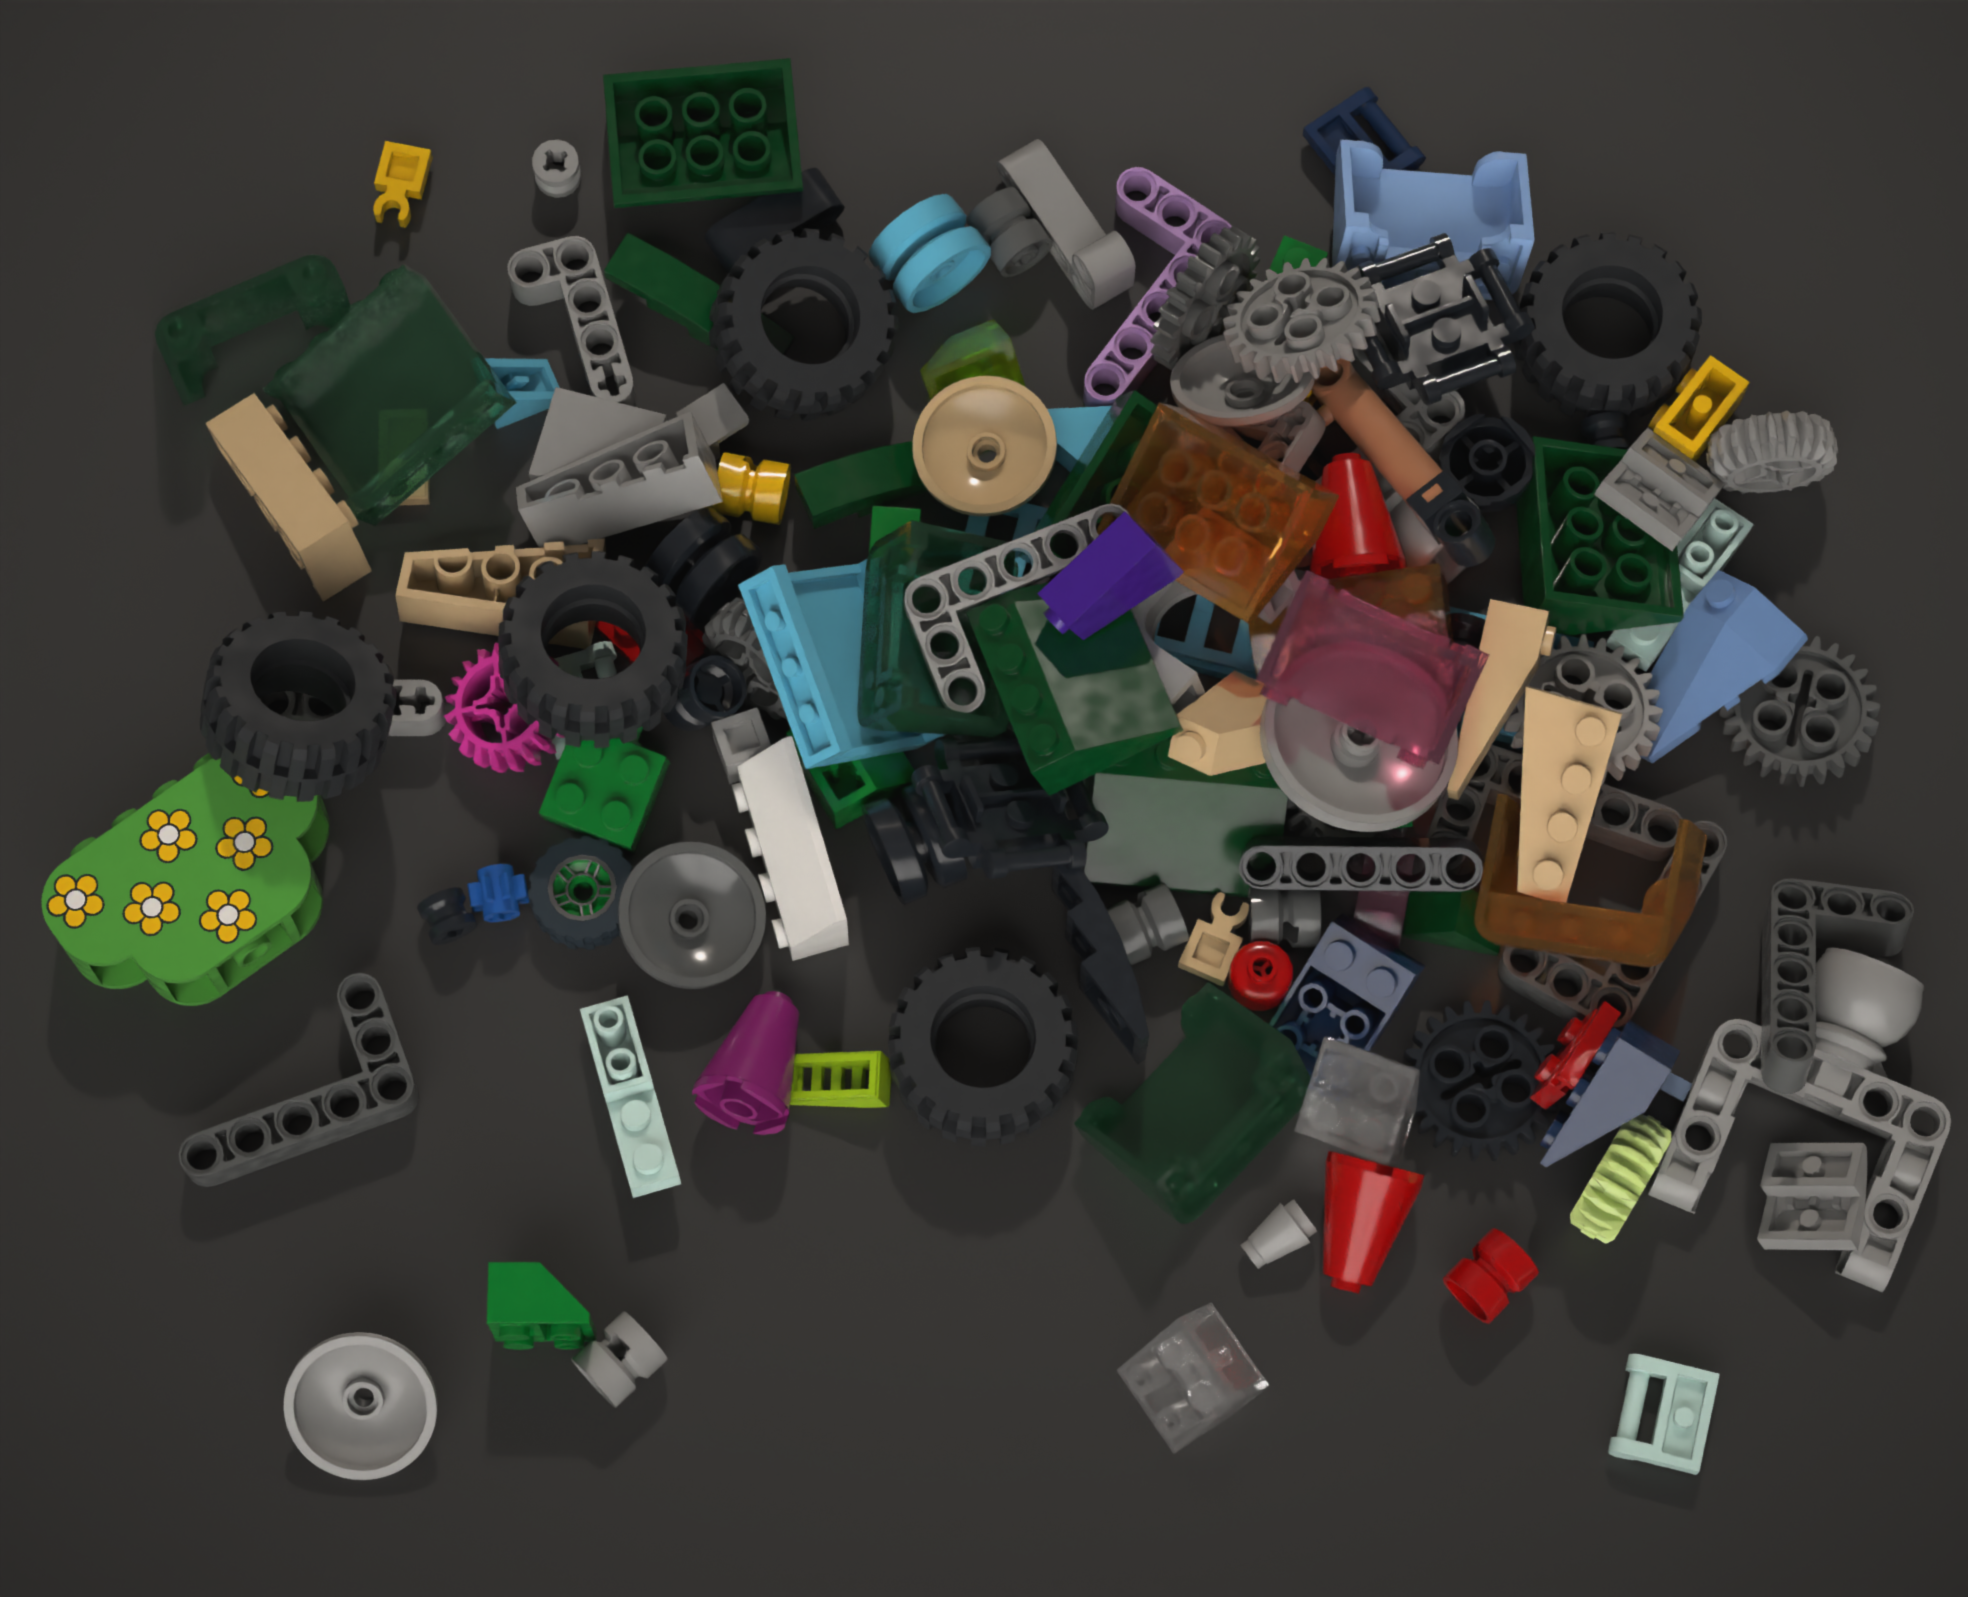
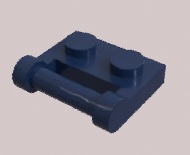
M1370 87L1359 90L1305 126L1303 137L1335 175L1336 154L1340 140L1373 143L1353 118L1362 115L1396 157L1389 162L1383 155L1382 169L1415 171L1424 163L1426 156L1418 146L1411 147L1376 103L1378 97Z

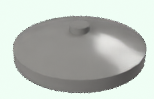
M1336 644L1316 649L1301 656L1287 667L1277 679L1262 710L1260 721L1261 748L1267 767L1275 782L1287 797L1303 811L1324 823L1338 828L1359 832L1385 831L1415 820L1437 801L1447 786L1456 765L1458 754L1457 728L1451 709L1443 694L1433 681L1411 662L1395 653L1374 646Z

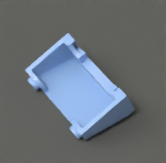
M1340 140L1336 154L1332 267L1340 261H1344L1347 271L1355 268L1356 265L1369 260L1377 263L1429 244L1431 237L1446 233L1452 242L1455 256L1459 262L1469 259L1481 249H1493L1500 263L1497 268L1511 294L1517 291L1535 240L1526 154L1502 151L1492 152L1478 160L1472 175L1382 169L1383 154L1378 146L1366 141ZM1435 261L1381 282L1386 290L1440 270ZM1482 279L1474 280L1484 300H1493Z

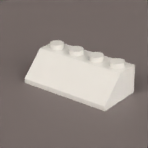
M792 736L783 738L737 766L739 783L732 784L731 786L739 813L748 811L753 827L745 829L752 858L762 856L766 873L759 874L758 878L765 902L775 901L780 917L771 920L779 949L788 947L792 961L847 946L849 945L846 914Z

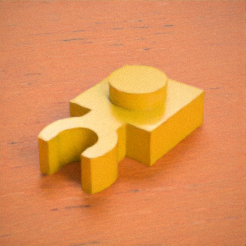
M385 141L374 181L376 191L385 192L374 203L373 211L376 222L382 223L386 210L397 208L400 210L398 215L400 227H407L411 220V211L407 200L408 197L422 200L433 159L430 149Z

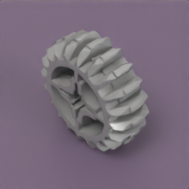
M1786 410L1782 413L1773 414L1769 411L1765 415H1751L1750 418L1744 420L1736 419L1731 425L1720 427L1719 431L1710 435V441L1707 442L1708 453H1706V459L1710 473L1725 483L1723 489L1726 491L1739 490L1741 494L1748 492H1777L1781 490L1792 491L1795 487H1807L1811 484V481H1820L1825 475L1834 471V466L1837 464L1836 453H1838V447L1830 421L1821 418V416L1816 414L1808 415L1803 411L1790 413Z

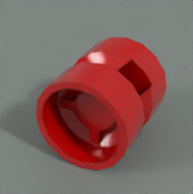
M1492 1228L1472 1249L1474 1260L1462 1258L1443 1277L1445 1286L1455 1299L1473 1316L1487 1324H1490L1510 1303L1508 1292L1522 1291L1539 1273L1537 1266L1528 1254L1514 1240L1496 1228Z

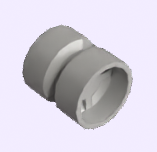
M625 1311L603 1330L604 1340L602 1342L590 1341L571 1359L591 1385L615 1408L636 1390L635 1379L637 1377L648 1379L668 1360L665 1353L651 1336ZM625 1356V1358L622 1361L618 1359L619 1357Z

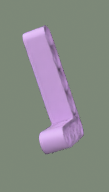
M1143 167L1127 169L1120 175L1116 187V212L1124 222L1175 256L1088 368L1084 379L1083 402L1085 407L1112 406L1117 397L1133 390L1137 391L1158 363L1154 360L1155 355L1151 353L1154 344L1150 342V339L1157 330L1153 328L1155 322L1151 321L1148 316L1159 312V308L1165 304L1169 298L1167 295L1168 289L1175 287L1177 284L1178 272H1185L1188 266V258L1190 256L1195 258L1200 245L1208 243L1213 233L1219 235L1224 227L1229 230L1232 227L1226 220ZM1132 191H1140L1148 197L1142 201H1133L1126 195ZM1171 216H1178L1183 218L1186 223L1179 227H1173L1164 220ZM1127 348H1136L1144 355L1139 359L1133 360L1125 358L1121 352ZM1099 384H1110L1117 391L1114 394L1103 396L1096 393L1093 388Z

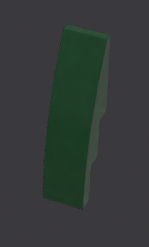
M627 232L604 269L605 279L646 299L648 308L688 328L689 336L710 346L709 332L713 327V322L709 317L711 306L717 298V291L720 285ZM761 313L762 325L768 339L780 353L786 355L795 340L794 336Z

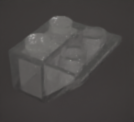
M1325 1036L1294 1131L1389 1165L1401 1157L1417 1106L1420 1070Z
M1212 1302L1177 1318L1117 1369V1372L1173 1454L1238 1412L1269 1386Z

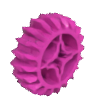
M498 643L494 644L492 654L485 649H477L478 663L475 665L470 661H463L464 670L467 672L464 678H451L452 683L458 687L457 693L444 696L447 703L455 706L454 710L444 715L448 723L456 725L449 733L451 739L461 743L459 747L460 752L468 758L473 757L476 765L482 768L491 766V769L498 773H506L508 767L515 772H524L526 761L534 766L542 765L540 752L544 750L549 754L557 753L555 745L550 738L539 733V722L537 720L532 724H527L518 715L517 704H513V706L509 704L510 702L504 692V679L500 677ZM549 656V658L554 662V664H556L559 667V663ZM506 708H507V709L509 710V712L505 715V714H503V713L506 712ZM489 722L495 725L496 731L501 733L502 743H491L486 737L481 723ZM556 734L559 738H565L563 735Z

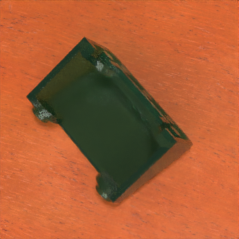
M305 252L297 254L159 314L153 323V339L183 406L206 397L203 390L204 376L208 370L211 371L219 368L210 347L296 310L306 330L315 327L314 325L324 326L331 330L337 341L359 332L345 286L331 260L316 253Z
M911 520L873 544L866 562L857 704V717L862 727L879 731L995 737L1007 730V725L1010 721L997 688L990 687L991 673L966 612L982 604L956 613L985 686L984 700L975 711L969 714L946 709L942 704L903 603L905 591L915 579L1008 543L1007 541ZM1013 551L1004 558V567L1010 575L1018 577V564L1015 561V551ZM968 569L958 576V585L965 594L978 595L985 589V578L978 570ZM922 587L913 593L912 604L921 613H932L939 607L940 598L932 588ZM938 633L931 639L930 648L934 656L946 660L956 655L958 643L951 634ZM956 679L949 685V697L955 704L964 706L969 705L975 700L976 688L968 679Z
M1209 982L1196 995L1191 996L1182 1007L1180 1024L1186 1038L1122 1105L1112 1097H1102L1090 1102L1084 1108L1081 1116L1074 1122L1080 1135L1163 1211L1180 1224L1193 1222L1216 1200L1303 1107L1312 1090V1079L1291 1039Z

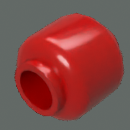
M1254 941L1244 945L1234 954L1228 972V987L1233 998L1242 1006L1254 1011H1266L1277 1007L1285 999L1293 981V965L1288 954L1280 946L1268 941Z

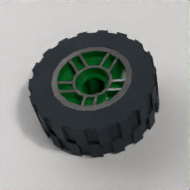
M581 836L579 839H572V837L563 839L564 842L558 845L553 844L547 849V853L543 857L540 856L535 863L536 868L530 874V890H528V895L534 917L544 933L547 932L551 940L557 944L563 943L567 945V948L577 950V948L594 950L596 946L600 945L605 947L613 943L612 940L618 935L621 937L617 917L619 897L633 867L629 860H625L623 852L617 847L613 848L610 846L608 841L603 839L594 840L591 839V836ZM579 887L581 890H589L592 887L593 893L589 899L582 901L576 898L574 889Z

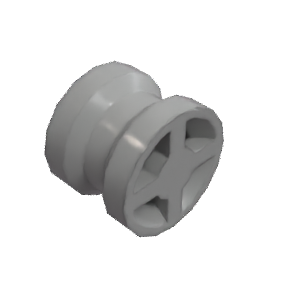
M559 139L548 140L542 143L535 150L532 157L535 182L538 188L547 196L554 198L566 197L572 194L579 187L581 181V168L575 148L568 142ZM553 161H554V162H560V163H563V162H564V165H563V166H561V165H555V164L553 163Z

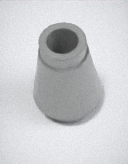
M1293 1199L1285 1206L1280 1202L1248 1237V1240L1241 1244V1247L1259 1269L1266 1263L1269 1264L1309 1244L1308 1238L1315 1234L1317 1230Z

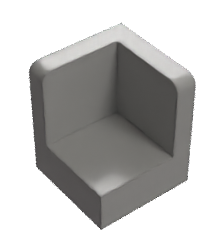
M724 383L676 412V417L689 411L692 412L715 460L721 457L719 443L749 423L747 414Z
M756 707L711 722L714 742L729 784L738 782L737 766L771 746L759 710Z

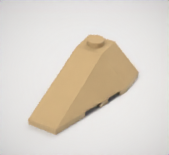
M1490 599L1459 735L1456 765L1447 788L1449 798L1459 800L1523 695L1525 687L1529 685L1537 672L1541 655L1551 656L1556 627L1548 626L1549 611Z

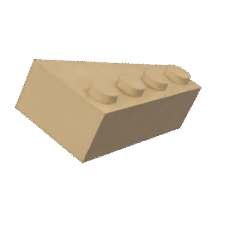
M605 538L590 539L588 544L564 546V541L544 543V547L514 549V545L495 546V551L470 552L468 548L406 552L395 595L399 620L407 623L498 636L499 623L503 622V608L507 599L513 596L516 597V586L525 576H530L535 580L536 568L547 561H552L554 566L562 563V555L577 552L579 559L591 558V551L606 552ZM582 621L569 625L559 631L548 644L586 649L591 646L596 621Z

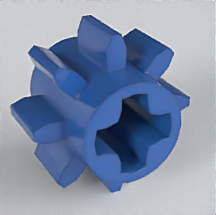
M495 864L479 869L476 872L478 882L467 884L472 912L483 911V918L486 922H503L520 916L519 904L530 902L525 875L519 874L514 876L513 866L509 864Z

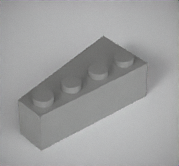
M691 411L516 487L518 511L538 547H544V543L561 541H564V546L581 545L587 543L590 539H601L723 502L715 457Z

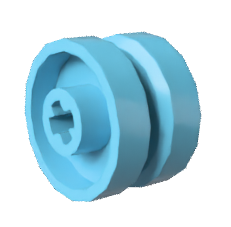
M948 194L934 195L900 214L885 227L874 240L869 250L870 262L874 267L879 265L886 276V280H895L893 283L894 294L906 310L912 313L927 311L956 295L973 281L985 267L991 256L989 244L977 229L972 226L965 227L966 214L954 198Z

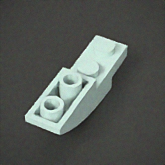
M1717 499L1712 501L1677 545L1683 612L1686 611L1688 605L1718 570L1723 571L1754 525ZM1678 623L1614 630L1606 646L1613 651L1620 646L1624 647L1622 657L1628 661L1639 658L1638 668L1646 672L1667 645Z
M628 995L580 1009L633 1198L680 1185L681 1180Z

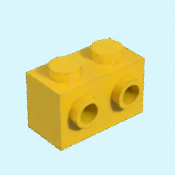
M1710 355L1698 371L1693 368L1688 371L1676 389V392L1680 395L1671 406L1664 403L1656 412L1648 427L1696 462L1707 448L1710 435L1719 431V428L1725 425L1741 404L1750 382Z

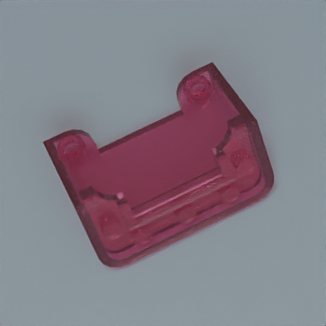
M1306 570L1299 580L1255 679V682L1263 686L1260 695L1286 707L1290 699L1383 741L1400 749L1396 758L1424 770L1427 762L1439 765L1488 660L1489 654L1468 644L1465 647L1454 642L1450 645V638L1443 635L1438 636L1350 595V592L1344 589L1336 592L1334 591L1335 587L1328 584L1329 580Z

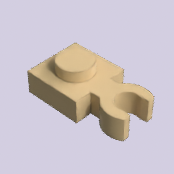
M1221 892L1212 901V924L1200 919L1197 920L1179 960L1178 968L1224 986L1234 954L1240 950L1243 942L1242 937L1231 932L1240 928L1245 923L1249 904L1243 902L1240 911L1236 915L1227 916L1221 910L1225 894Z

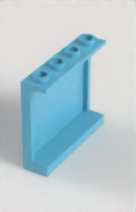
M879 552L859 564L788 573L785 564L771 566L738 584L806 769L918 749L951 732L926 662L905 612L904 603L885 552Z

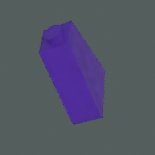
M1124 511L1037 594L1049 606L1043 614L1059 632L1064 635L1070 629L1082 640H1085L1176 580L1184 571L1157 541Z

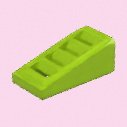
M882 1051L795 1054L790 1105L857 1108L889 1107L891 1089L889 1058ZM804 1068H812L811 1091H803ZM825 1068L831 1069L830 1090H824ZM845 1069H851V1089L844 1090ZM866 1070H869V1089H865Z

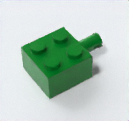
M642 726L637 729V739L624 744L621 742L620 737L609 739V747L594 748V741L581 740L580 747L565 745L539 814L548 822L585 836H591V838L596 840L603 839L608 841L609 845L635 854L670 763L666 756L641 747L642 744L638 741L643 730Z

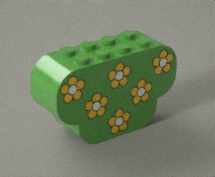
M208 753L196 762L193 772L180 781L171 780L163 784L154 792L153 800L138 810L132 808L123 812L112 822L110 830L97 839L95 837L87 838L73 848L70 853L71 857L61 863L46 881L42 893L44 919L77 969L92 983L109 989H124L148 980L162 997L173 1003L185 1006H198L210 1003L309 934L318 922L323 908V891L311 863L323 851L330 830L329 816L321 796H314L313 801L297 802V797L284 796L283 800L270 798L269 792L262 789L254 792L242 785V778L239 776L231 778L220 768L221 759L215 760Z

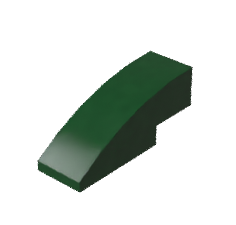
M913 441L852 454L794 474L795 488L813 529L854 513L857 514L858 518L871 514L873 506L888 507L928 491L916 470L912 451Z

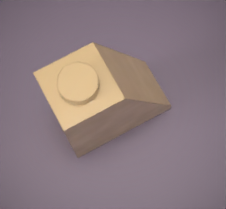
M1234 670L1177 714L1184 731L1172 736L1168 757L1209 776L1266 763L1261 748L1260 721L1266 699L1273 687Z

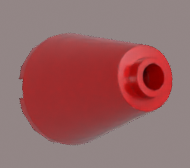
M1343 453L1334 456L1332 463L1327 464L1323 468L1310 565V582L1312 586L1319 589L1321 581L1329 583L1330 592L1354 593L1384 588V578L1395 574L1397 582L1402 581L1408 574L1407 561L1372 463L1361 459V455L1358 453Z
M1328 1152L1327 1159L1325 1160L1323 1274L1332 1277L1331 1287L1357 1294L1360 1293L1361 1285L1372 1287L1423 1186L1425 1175L1349 1155Z

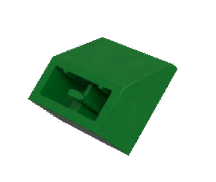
M792 730L786 731V738L793 737L806 781L836 830L862 816V805L883 796L891 800L902 793V788L912 785L911 776L914 769L904 752L806 769Z
M488 1262L487 1325L495 1341H504V1348L525 1350L534 1348V1342H554V1347L557 1349L576 1350L583 1349L585 1342L597 1341V1331L590 1313L540 1262Z

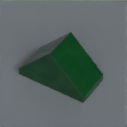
M1473 889L1462 892L1409 891L1401 937L1498 956L1507 907Z

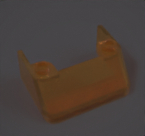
M1497 794L1475 911V926L1483 938L1499 946L1639 967H1653L1667 958L1694 911L1707 835L1690 820H1679L1669 878L1659 880L1650 886L1644 897L1641 914L1544 900L1517 892L1521 805L1508 795Z

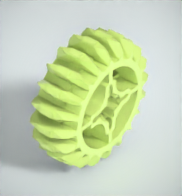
M1641 1114L1621 1125L1570 1213L1571 1224L1581 1229V1233L1593 1240L1596 1238L1605 1244L1615 1239L1671 1143V1131L1660 1125V1121L1649 1115Z

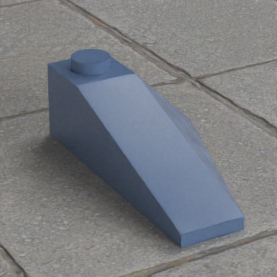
M1718 570L1688 605L1684 612V618L1678 623L1651 671L1652 679L1646 689L1659 690V698L1653 706L1662 708L1663 713L1659 722L1655 723L1660 727V731L1656 741H1651L1653 746L1648 757H1640L1650 763H1654L1698 732L1701 727V721L1724 706L1728 711L1740 702L1738 695L1760 680L1766 684L1775 678L1808 640L1806 633L1755 587Z

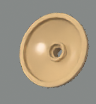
M977 376L953 383L931 399L917 421L913 435L912 451L918 475L925 488L936 500L962 514L995 516L1021 507L1043 488L1055 464L1057 437L1050 413L1032 391L1010 379L996 376ZM987 450L994 451L996 457L993 461L986 463L979 459L982 452Z

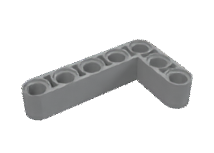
M1115 504L1099 506L921 576L910 583L905 591L903 600L905 612L940 700L947 710L958 715L970 714L980 706L985 695L983 679L956 613L992 600L1010 590L1025 587L1060 573L1099 536L1096 531L1097 519L1105 515L1118 518L1124 511L1128 513L1127 510ZM1059 533L1069 534L1076 541V554L1068 559L1056 557L1050 549L1051 538ZM1020 551L1028 555L1032 566L1031 571L1027 575L1014 577L1006 571L1004 558L1010 552ZM975 569L983 574L986 582L983 592L978 595H968L960 589L958 576L963 571ZM929 587L937 592L940 598V605L937 610L926 614L915 609L912 604V595L917 589ZM938 633L951 634L958 643L956 655L946 660L937 658L930 648L931 639ZM960 678L971 681L976 688L975 700L969 705L961 706L955 704L950 699L948 693L951 682Z

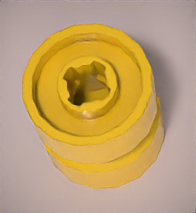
M724 452L717 472L723 502L714 504L713 507L722 515L739 518L745 511H748L754 521L780 525L788 497L791 464L763 460L758 466H755L751 457Z

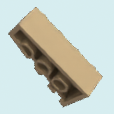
M255 393L205 423L219 451L250 496L255 495L254 499L274 531L278 530L300 569H306L314 589L323 602L372 571L352 529L359 525L356 517L344 500L337 504L333 501L330 495L335 491L323 471L318 468L312 472L306 463L311 461V458L298 437L295 436L289 440L283 433L288 427L273 404L265 408Z
M1531 686L1525 687L1517 892L1566 905L1622 713Z

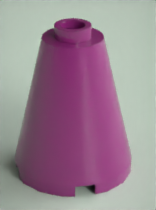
M768 991L765 994L754 996L696 1080L692 1090V1095L697 1094L694 1103L709 1118L735 1130L738 1129L740 1122L755 1125L752 1134L759 1135L776 1134L785 1128L790 1112L799 1011L787 995L776 991Z

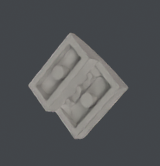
M1647 428L1631 445L1622 460L1602 481L1594 495L1673 551L1712 503L1725 483Z
M1770 1143L1760 1184L1767 1195L1757 1237L1764 1249L1858 1250L1867 1188V1147L1865 1144Z

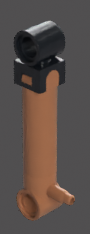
M1342 358L1337 360L1338 370L1335 372L1326 366L1320 368V376L1315 379L1311 390L1321 404V407L1316 411L1323 417L1326 423L1325 427L1336 420L1411 508L1427 532L1439 545H1443L1452 561L1464 567L1477 566L1484 562L1493 552L1495 537L1477 506L1469 501L1464 491L1447 471L1442 470L1354 369L1350 361Z

